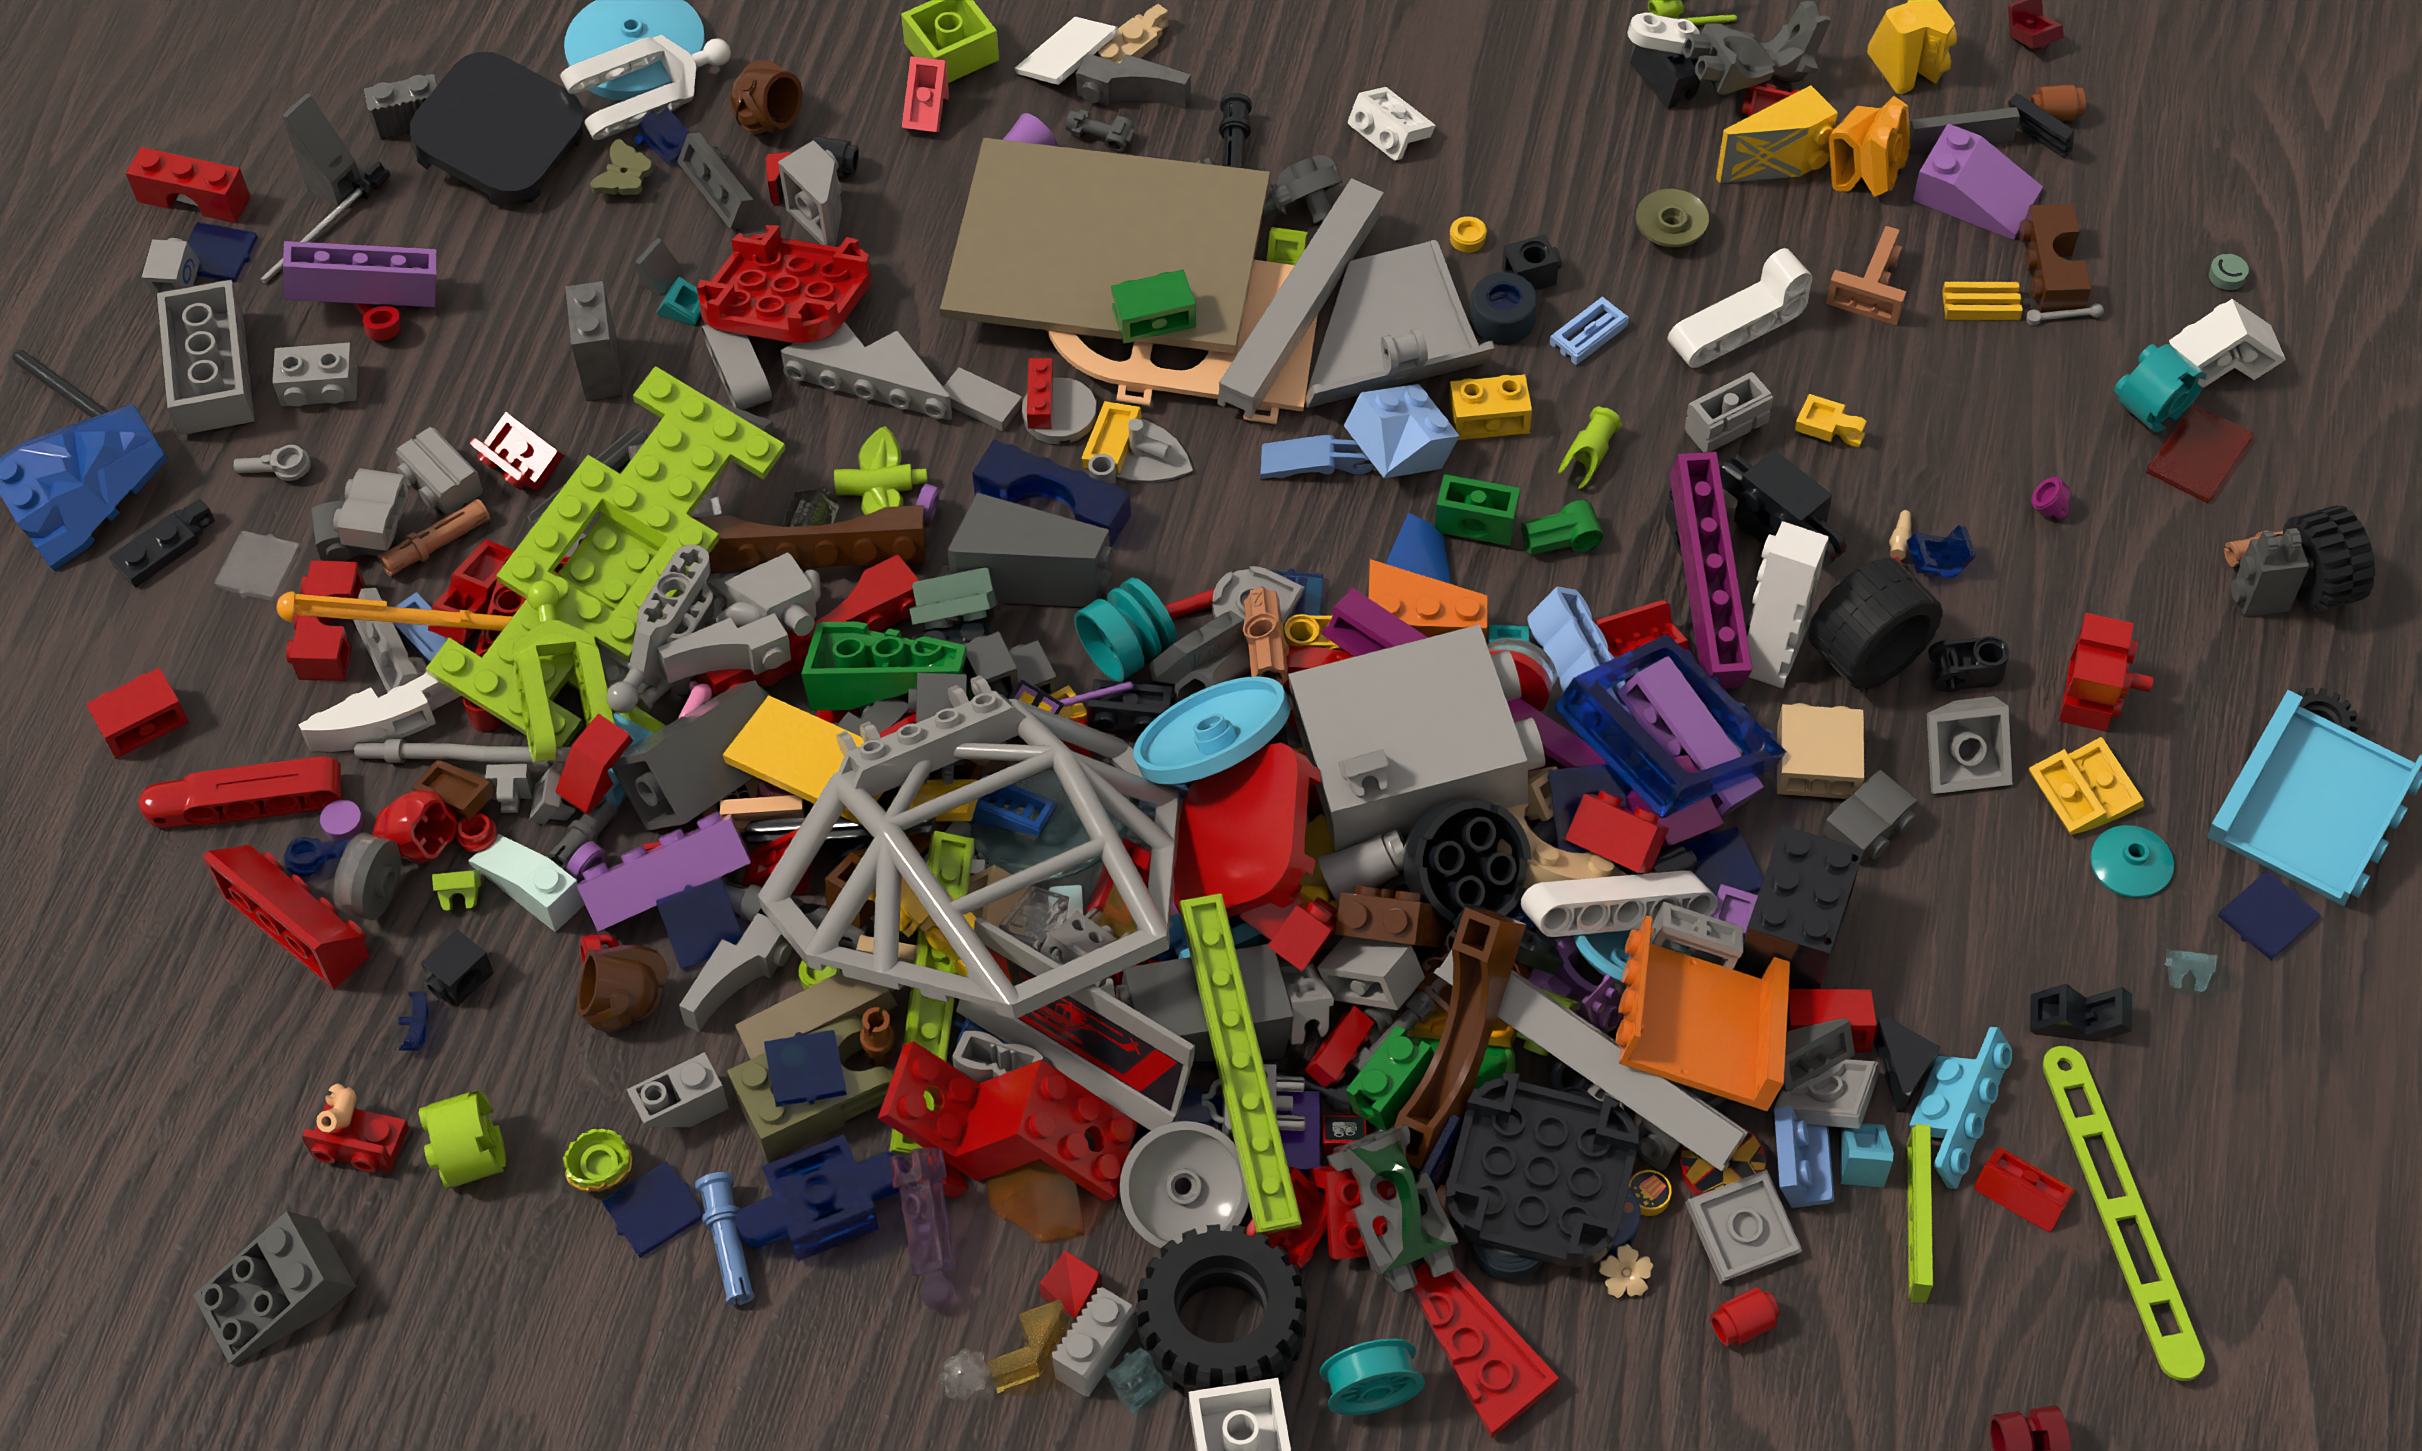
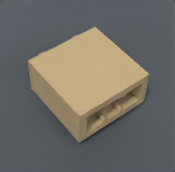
M1803 703L1793 705L1782 704L1777 725V794L1847 799L1854 795L1863 785L1864 781L1863 710L1850 709L1845 706L1830 708L1809 706Z

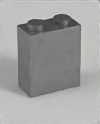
M603 281L565 286L571 346L586 401L623 396L617 336Z

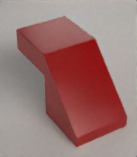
M598 713L572 744L555 790L556 794L586 815H589L614 785L607 772L633 742L630 734Z

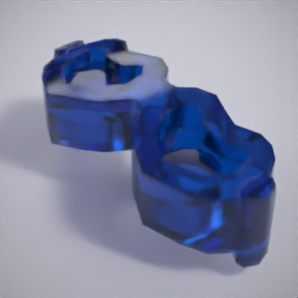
M408 992L409 997H412V1017H399V1025H410L408 1034L404 1039L403 1045H400L399 1050L418 1051L423 1047L427 1034V1022L429 1020L426 992Z

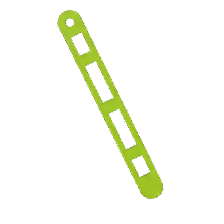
M2054 1047L2044 1056L2042 1063L2043 1071L2158 1363L2163 1372L2175 1380H2193L2203 1370L2205 1364L2203 1351L2086 1061L2077 1050L2071 1047ZM2066 1061L2070 1064L2071 1069L2068 1071L2061 1070L2057 1063ZM2083 1087L2093 1115L2075 1118L2064 1090ZM2102 1135L2126 1196L2107 1199L2084 1138ZM2130 1218L2136 1219L2160 1281L2141 1284L2117 1221ZM2169 1302L2181 1333L2162 1337L2150 1306Z

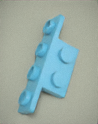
M1999 1027L1989 1028L1977 1059L1937 1057L1909 1124L1911 1129L1915 1124L1930 1125L1931 1137L1944 1138L1934 1162V1167L1947 1188L1957 1189L1962 1176L1968 1171L1971 1153L1977 1139L1983 1134L1984 1121L1991 1104L1997 1099L1998 1086L2004 1071L2009 1068L2012 1061L2011 1046Z

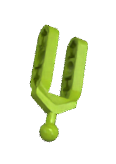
M540 580L534 582L527 592L528 602L532 608L538 611L540 623L516 640L512 646L515 680L529 751L534 763L555 761L556 759L555 734L539 656L572 653L586 727L598 713L614 723L612 710L606 700L608 691L594 635L556 620L554 607L559 601V591L550 581Z

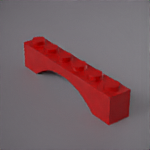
M899 555L893 556L864 570L857 586L846 600L829 614L815 621L810 633L805 636H798L793 631L787 632L791 654L790 661L783 663L775 669H769L757 675H754L752 670L725 669L697 674L696 680L699 684H708L713 691L712 699L737 684L756 680L761 688L774 685L780 679L803 669L817 622L856 621L868 624L871 631L881 632L883 629L899 621L911 618L909 609L916 606L912 584L919 581V579Z

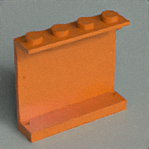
M1646 915L1638 930H1631L1625 945V953L1629 954L1630 958L1622 974V983L1627 984V988L1621 997L1618 1012L1624 1015L1615 1039V1043L1621 1045L1619 1064L1768 1111L1784 1084L1790 962L1774 957L1762 979L1658 946L1650 943L1654 928L1651 927L1652 917Z

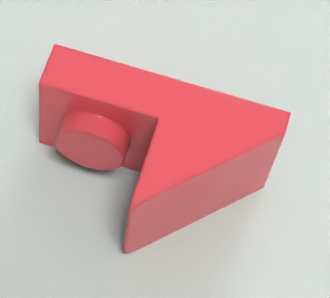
M911 56L902 128L939 133L943 100L948 101L947 61Z

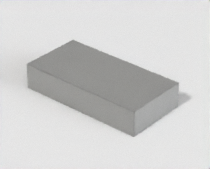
M960 367L943 386L950 395L952 408L1000 431L1005 430L1022 408V396Z

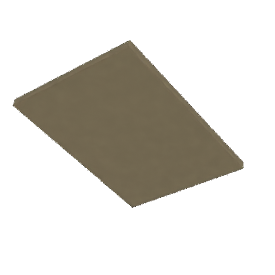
M983 138L940 306V315L944 318L1122 339L1112 310V303L1115 302L1111 293V286L1121 284L1127 280H1138L1156 276L1163 272H1174L1184 269L1196 303V327L1137 341L1236 354L1270 183V172Z

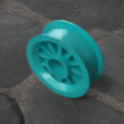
M1379 1339L1349 1347L1330 1357L1320 1368L1321 1378L1330 1384L1332 1395L1328 1400L1329 1409L1339 1415H1366L1396 1407L1416 1396L1423 1389L1425 1379L1422 1374L1414 1369L1412 1360L1416 1355L1415 1345L1403 1339Z

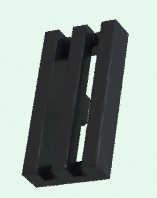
M2016 93L2008 101L2010 108L2017 107L2020 118L2017 128L2065 159L2073 149L2074 129L2020 94Z

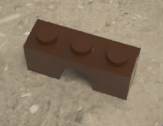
M2074 204L2029 205L2026 220H2021L2020 241L2026 242L2027 247L2025 252V268L2027 271L2032 272L2030 283L2031 298L2037 299L2039 312L2041 313L2086 308L2091 285L2086 261H2071L2060 257L2073 256L2079 235Z

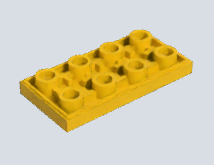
M768 696L723 753L725 763L815 804L830 778L839 770L844 759V755L838 746L836 735L844 731L848 732L852 736L857 748L864 741L862 737ZM883 793L873 796V798L878 801ZM845 807L840 816L860 825L858 819Z

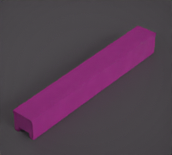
M1352 587L1347 595L1333 607L1332 612L1334 614L1331 621L1321 634L1354 657L1428 638ZM1518 698L1507 701L1514 722L1533 718L1541 737L1545 755V766L1528 771L1556 766L1572 802L1578 806L1584 794L1596 795L1600 790L1604 789L1617 762L1522 699Z

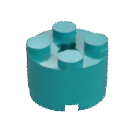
M2154 344L2149 345L2138 358L2140 364L2131 375L2123 376L2113 390L2118 395V402L2153 432L2164 430L2166 427L2161 423L2168 417L2176 421L2185 413L2203 388L2198 384L2199 378L2206 380L2207 377L2203 370L2171 344H2165L2159 348Z

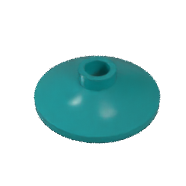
M2123 825L2108 829L2097 838L2091 850L2090 862L2096 878L2108 890L2123 897L2146 898L2153 896L2168 885L2174 872V859L2168 845L2158 835L2142 827ZM2129 852L2136 853L2140 857H2134Z

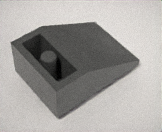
M286 1211L194 1293L193 1297L228 1363L236 1365L325 1315L350 1293L356 1285L319 1219Z

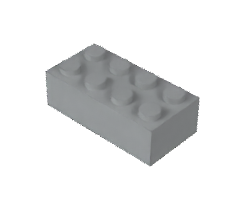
M232 279L157 293L167 408L179 436L254 422L243 308Z

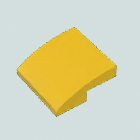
M2102 737L2070 754H2067L2064 749L2029 768L2030 774L2070 835L2097 828L2144 807L2143 798Z

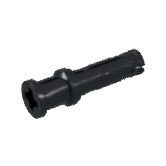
M1230 93L1225 95L1220 101L1223 120L1219 125V133L1224 139L1222 166L1244 168L1245 140L1251 133L1248 114L1251 112L1252 102L1244 94Z

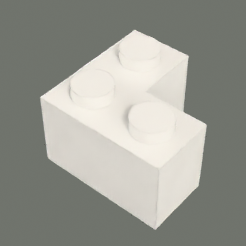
M2233 299L2217 306L2213 312L2195 324L2185 327L2181 333L2169 340L2173 347L2206 373V380L2199 378L2198 384L2203 388L2233 368L2238 369L2255 380L2286 360L2271 325Z

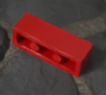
M1029 358L1027 391L1028 429H1052V358Z
M1355 1005L1345 1011L1304 1071L1324 1088L1333 1082L1337 1084L1346 1073L1344 1068L1347 1063L1351 1064L1359 1054L1356 1050L1360 1044L1363 1045L1372 1033L1369 1030L1374 1021Z

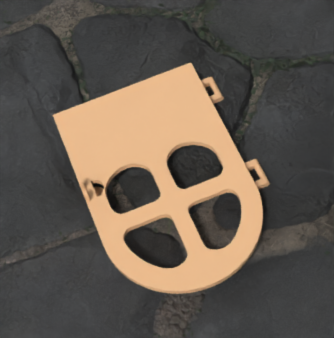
M1254 259L1236 354L1209 350L1207 356L1199 365L1188 370H1171L1155 366L1150 360L1153 343L1134 341L1131 357L1126 361L1118 362L1095 353L1076 334L1049 330L1047 332L1057 351L1075 368L1098 380L1118 384L1116 401L1150 406L1153 390L1218 399L1220 380L1295 265ZM1317 316L1257 409L1270 411V416L1254 414L1251 419L1243 416V420L1277 425L1279 408L1303 412ZM1126 390L1144 393V397L1125 395Z

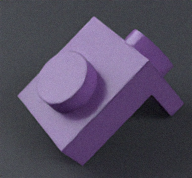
M1721 884L1717 894L1718 907L1711 917L1743 927L1744 943L1747 926L1758 895Z

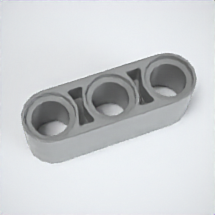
M708 324L702 326V334L707 349L733 407L745 410L771 401L772 394L768 381L748 336L722 331L710 327Z

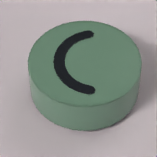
M2222 254L2212 261L2209 279L2220 289L2236 290L2244 285L2249 273V267L2245 260L2237 255Z

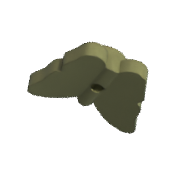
M616 139L610 147L612 164L607 165V172L598 175L590 182L592 193L613 195L617 193L621 195L639 194L643 190V178L653 172L652 162L641 152L636 153L635 149L626 145L623 140Z

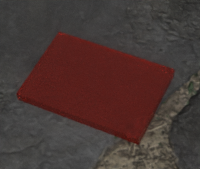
M2192 403L2154 460L2148 464L2146 473L2208 504L2247 444L2252 441L2253 433Z

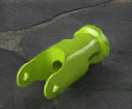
M1600 406L1593 408L1589 415L1591 421L1585 430L1579 432L1559 467L1558 474H1561L1570 463L1572 457L1584 464L1586 474L1578 487L1579 490L1584 488L1591 480L1609 449L1608 442L1613 434L1618 433L1623 425L1620 416L1609 408Z

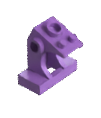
M1565 936L1556 945L1564 961V965L1559 972L1551 975L1534 968L1528 981L1538 988H1543L1566 998L1573 993L1582 1000L1581 1007L1577 1009L1576 1014L1605 1034H1608L1618 1026L1620 1020L1624 1017L1623 1014L1618 1012L1620 994L1616 990L1610 975L1607 974L1603 978L1602 983L1599 986H1595L1575 971L1574 967L1578 961L1579 950L1574 939L1571 936Z

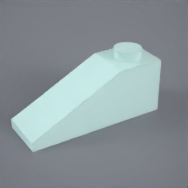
M498 834L495 842L490 847L478 851L468 860L473 868L480 870L482 875L554 932L559 930L585 905L577 888L578 883L575 878L548 857Z

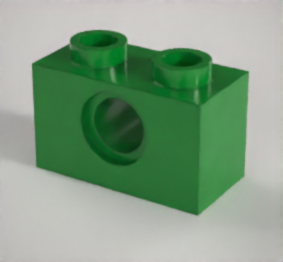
M1444 474L1436 504L1435 528L1443 534L1511 546L1518 516L1520 488Z

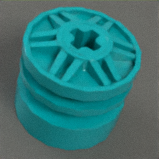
M1131 577L1123 582L1120 588L1112 589L1107 594V601L1098 598L1074 615V625L1084 649L1094 664L1112 681L1122 682L1144 667V659L1153 661L1161 652L1163 653L1177 642L1175 626L1167 609L1151 588L1137 578Z

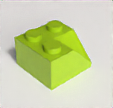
M931 0L901 13L905 45L914 57L947 61L948 83L999 61L997 30L973 0Z

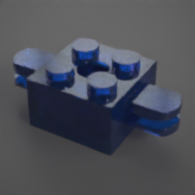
M843 1134L762 1166L771 1196L739 1209L736 1222L740 1238L747 1246L755 1249L788 1237L798 1262L879 1230L873 1202L902 1191L905 1183L902 1162L897 1155L886 1151L856 1163Z

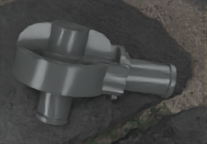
M1317 155L1299 161L1284 169L1279 175L1278 180L1271 182L1263 217L1277 211L1279 215L1283 213L1284 216H1287L1286 207L1305 200L1313 217L1314 224L1324 221L1332 209L1326 191L1343 182L1334 161L1328 156Z

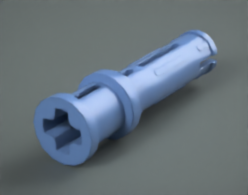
M716 1172L699 1178L695 1182V1189L698 1194H701L705 1209V1214L702 1217L703 1225L712 1231L726 1294V1303L734 1306L736 1304L735 1298H737L738 1305H743L752 1301L755 1296L751 1288L738 1230L742 1213L741 1209L735 1206L731 1189L734 1185L733 1175L728 1172Z

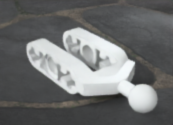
M659 35L654 38L647 37L576 63L565 69L561 73L560 78L568 93L575 94L661 60L672 81L671 84L599 110L585 120V125L592 139L600 140L666 115L678 109L681 105L691 102L694 96L696 68L706 64L715 67L723 66L729 61L731 51L729 45L724 40L717 38L708 41L702 51L691 55L663 35Z

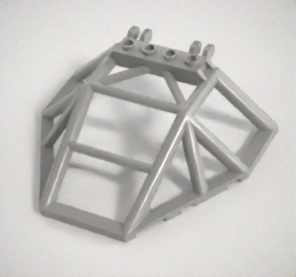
M979 675L970 681L975 695L971 701L968 700L964 690L955 685L948 688V696L954 708L940 710L935 716L916 724L904 725L898 731L882 738L871 722L863 723L859 728L864 743L858 748L848 732L844 731L836 735L838 746L844 755L841 766L823 789L758 894V899L763 912L809 968L823 971L827 966L842 969L843 976L897 990L906 985L920 989L921 995L944 1002H948L954 997L996 1008L997 1015L1016 1019L1169 950V922L1171 901H1173L1175 882L1173 874L1177 860L1178 814L1181 812L1179 792L1171 784H1158L1143 777L1134 760L1133 749L1122 739L1023 701L1007 699L998 692L992 691L988 682ZM1019 735L1028 745L999 743ZM1060 739L1101 754L1106 759L1109 758L1110 763L1115 767L1071 751ZM961 759L1022 761L908 810L930 772ZM1052 767L1091 841L952 901L903 830ZM902 785L887 812L873 798V796ZM1122 794L1155 804V822ZM847 807L874 839L822 923L816 929L790 896L843 810ZM1105 809L1152 847L1148 889ZM1100 855L1134 919L1138 931L1013 986L963 915ZM902 876L965 964L969 978L898 960ZM876 887L873 954L840 947L839 941Z

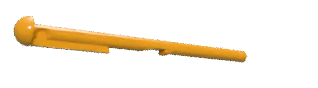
M294 591L284 593L277 602L279 616L291 623L293 615L503 631L512 619V616L475 614L469 610H460L459 613L388 607L387 601L294 594Z

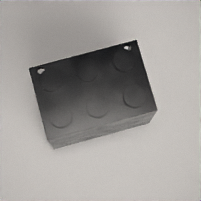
M1782 825L1747 926L1743 953L1740 957L1737 971L1762 979L1773 958L1777 957L1790 962L1789 989H1821L1849 905L1864 850Z

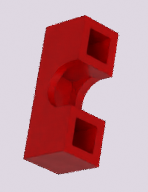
M140 147L125 173L136 201L139 203L170 209L178 194H182L192 199L199 206L202 216L231 223L237 222L250 199V194L240 168Z
M311 561L308 576H303L301 580V594L357 599L361 589L365 588V582L357 562ZM294 615L295 634L294 639L289 640L287 643L286 658L288 664H292L298 680L345 681L352 647L343 626H328L335 618Z

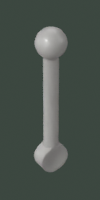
M2095 303L2090 308L2047 313L2030 310L2026 315V322L2031 326H2036L2040 324L2041 320L2085 315L2098 318L2104 313V308L2101 304Z

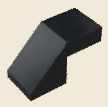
M2067 983L2031 994L2030 1031L2035 1035L2094 1042L2131 1032L2132 994L2125 988L2120 987L2085 997Z

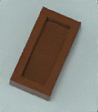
M439 759L411 787L413 791L425 789L439 793L445 800L444 802L456 815L471 820L497 792L490 781Z

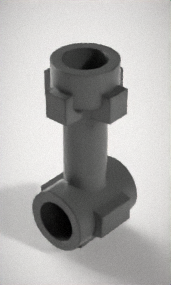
M1080 109L1079 112L1071 110L1066 121V131L1071 132L1073 136L1081 137L1086 132L1106 138L1105 146L1114 152H1123L1126 146H1130L1135 135L1133 130L1134 123L1122 116L1115 117L1111 125L1090 119L1089 111Z

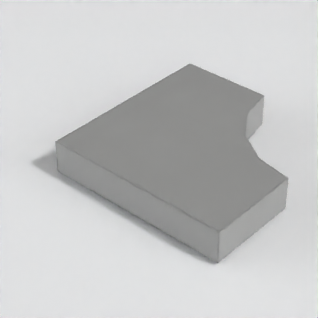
M1846 1059L1821 1075L1795 1087L1790 1092L1781 1090L1775 1108L1792 1106L1799 1121L1805 1120L1807 1125L1860 1129L1880 1074L1878 1062Z

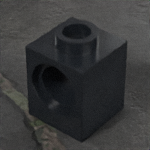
M1545 234L1504 245L1503 273H1513L1522 276L1533 285L1535 291L1556 285L1558 269L1562 267L1561 256L1556 247H1551Z
M458 929L421 962L427 977L424 984L429 991L440 1000L447 997L456 1006H459L494 973L487 953Z

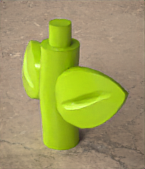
M886 426L876 430L861 447L858 455L860 469H834L836 496H863L861 509L865 515L884 507L903 506L904 500L899 492L912 491L915 484H928L926 468L912 469L911 464L900 465L901 452L898 442Z

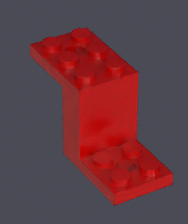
M915 1041L903 1045L878 1116L879 1120L975 1181L986 1179L1040 1159L1104 1201L1116 1198L1122 1167L1130 1152L1138 1126L1136 1121L1042 1059L978 1083ZM924 1091L929 1092L933 1097V1111L927 1108L926 1100L923 1097ZM1086 1131L1094 1140L1093 1151L1089 1149L1088 1141L1085 1138Z

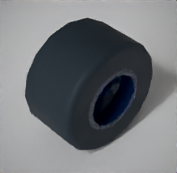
M1498 272L1485 276L1476 283L1471 293L1470 324L1476 334L1486 341H1493L1495 344H1512L1523 340L1531 333L1536 323L1537 293L1530 282L1522 276L1513 273Z

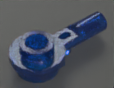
M362 835L337 842L327 841L323 843L318 838H297L286 849L284 854L285 866L289 872L300 877L313 875L323 868L326 860L363 852L366 846L365 837Z

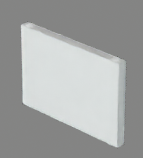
M1074 17L1017 65L1015 71L1019 75L1059 85L1080 67L1087 54L1094 55L1119 33L1118 28Z

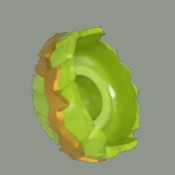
M591 1129L587 1133H582L576 1141L571 1142L569 1149L565 1152V1156H563L566 1169L565 1176L572 1187L586 1193L610 1189L623 1182L629 1175L632 1165L631 1150L623 1137L617 1135L615 1131Z

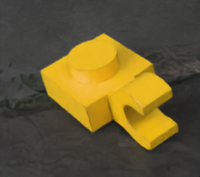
M1809 394L1796 420L1795 431L1829 442L1837 434L1846 444L1860 447L1865 437L1863 430L1867 420L1858 416L1844 414V404Z

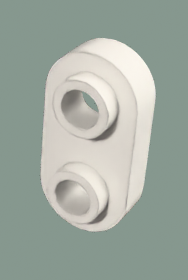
M1641 13L1632 18L1627 34L1629 39L1638 46L1683 54L1682 46L1688 34H1700V32L1691 21L1686 19H1674L1658 16L1653 13Z

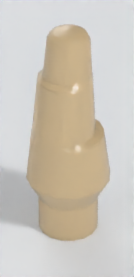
M1903 510L1900 513L1896 529L1893 531L1889 541L1891 557H1899L1900 560L1906 557V552L1911 547L1912 522L1911 513L1907 510Z

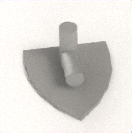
M1142 418L1141 420L1132 419L1129 421L1130 449L1120 474L1116 473V478L1130 482L1155 483L1174 480L1193 473L1187 453L1178 440L1164 428Z

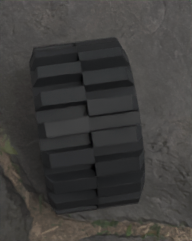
M2335 505L2291 517L2287 520L2283 527V535L2286 529L2297 528L2300 532L2301 545L2309 564V568L2296 596L2307 609H2312L2313 612L2325 611L2364 600V598L2371 594L2375 576L2373 550L2362 523L2358 521L2356 515L2351 510L2349 511L2343 505Z

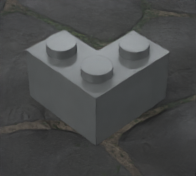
M996 632L988 636L976 637L969 643L964 644L967 648L964 668L972 699L975 695L970 681L979 675L988 682L992 691L998 692L1007 699L1019 684L1021 678L1049 695L1058 691L1057 676L1038 640L1026 645H1017L1008 651L1000 633Z

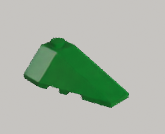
M856 621L817 622L801 673L810 710H851L875 703L876 701L906 694L909 688L916 689L917 673L961 674L967 648L963 644L926 636L916 640L903 638L900 631L888 629L885 633L869 630L868 624Z

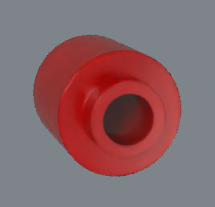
M1754 1287L1718 1305L1717 1311L1710 1314V1321L1715 1334L1724 1346L1727 1347L1733 1343L1739 1346L1776 1328V1317L1780 1315V1310L1771 1293L1768 1291L1763 1293L1758 1287Z

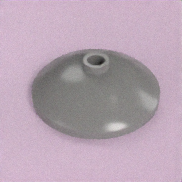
M1178 1121L1164 1124L1151 1130L1133 1146L1122 1167L1120 1198L1125 1215L1136 1232L1158 1248L1163 1247L1170 1240H1174L1179 1244L1183 1241L1182 1233L1194 1228L1197 1234L1207 1232V1225L1220 1224V1231H1232L1233 1225L1238 1226L1241 1223L1248 1208L1249 1200L1236 1145L1221 1131L1206 1124ZM1185 1177L1190 1182V1189L1185 1194H1178L1175 1190V1182L1179 1178Z

